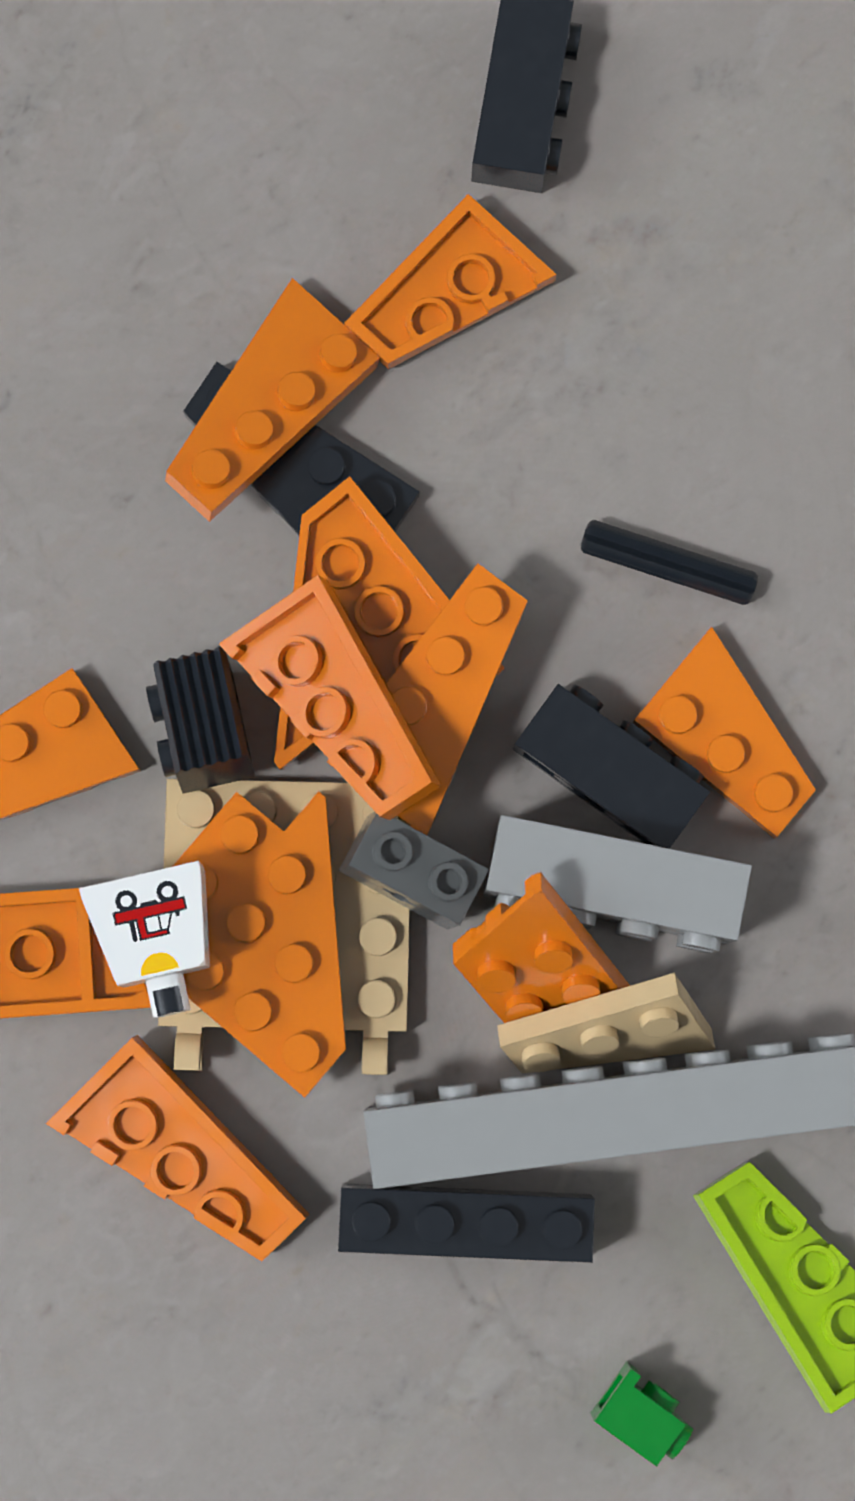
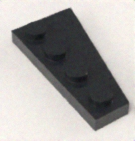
M217 361L183 411L185 417L194 426L197 425L231 370ZM317 425L313 426L250 484L276 514L278 513L298 536L300 534L302 514L349 476L395 533L420 496V491Z

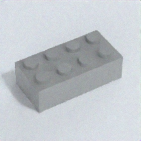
M501 815L497 825L483 896L496 899L494 907L500 902L511 907L525 895V880L531 875L541 872L586 929H591V926L595 927L596 919L617 923L616 935L652 941V939H657L658 932L678 935L676 947L712 954L713 951H720L721 944L725 945L738 941L752 865Z

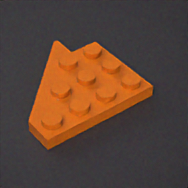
M350 476L302 514L293 592L317 575L328 580L386 685L449 602V599ZM502 664L497 676L505 670ZM280 707L274 763L280 770H283L311 748L314 742L306 738L291 722V718Z

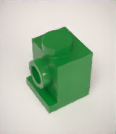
M626 1361L590 1413L594 1422L657 1467L665 1455L674 1459L689 1440L694 1428L674 1412L680 1404L675 1397L651 1380L646 1383L643 1389L636 1383L641 1378V1375L634 1366Z

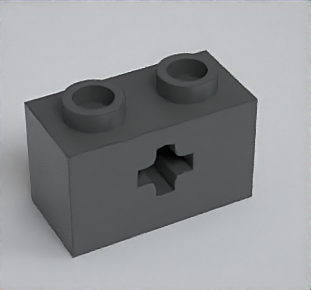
M373 812L366 817L338 871L439 926L451 929L461 925L489 869L396 818L389 821Z

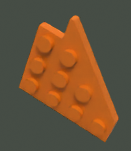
M318 791L287 829L283 831L236 792L172 866L199 861L204 866L206 875L210 968L183 974L187 994L194 1004L306 1098L346 1051L327 800Z

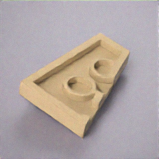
M675 973L497 1025L501 1049L522 1074L715 1050L712 1028Z

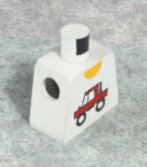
M199 861L79 888L81 899L117 986L124 988L146 983L153 1018L170 1016L191 1010L183 974L210 968L204 866Z

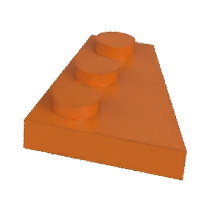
M467 194L345 321L344 325L380 357L379 361L389 370L555 282L557 274L474 198Z

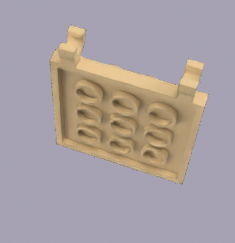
M167 779L164 869L172 867L236 792L283 831L287 829L318 791L326 797L345 1031H363L362 1074L387 1075L388 1032H407L410 909L338 871L366 817L375 811L349 783L240 780L183 794L177 779ZM398 816L394 817V818H396L397 820H399V821H401V822L407 824V823L404 822L402 819H400ZM189 999L191 1010L158 1018V1026L177 1027L174 1048V1070L203 1071L204 1027H222Z

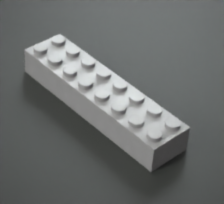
M855 1033L808 1038L809 1050L793 1052L792 1041L746 1046L748 1058L730 1060L729 1050L719 1049L685 1054L686 1066L667 1068L666 1058L660 1057L623 1062L625 1074L604 1077L603 1066L561 1070L563 1082L541 1085L540 1075L537 1074L500 1078L501 1090L478 1093L475 1082L438 1086V1099L416 1102L413 1090L377 1094L375 1096L376 1107L366 1108L363 1111L373 1189L855 1126Z

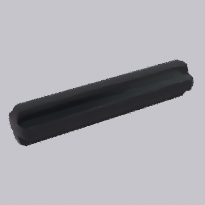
M591 520L587 524L581 542V551L585 554L741 605H746L751 601L758 583V575L754 571L597 520Z

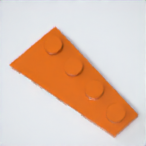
M292 278L166 471L165 482L210 522L377 368L380 357Z
M479 563L474 567L386 683L387 689L441 787L397 815L412 828L427 836L528 604V600Z

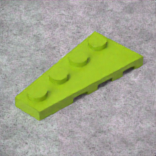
M751 1162L742 1163L695 1193L693 1197L823 1411L832 1414L855 1399V1270L848 1264L850 1261L833 1244H828L807 1223V1218Z

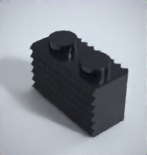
M218 646L214 650L206 649L202 653L193 652L190 656L181 655L177 659L170 657L166 661H156L153 667L157 684L147 686L146 693L154 723L164 721L168 739L157 741L164 776L176 775L183 794L255 777L234 675L225 650Z

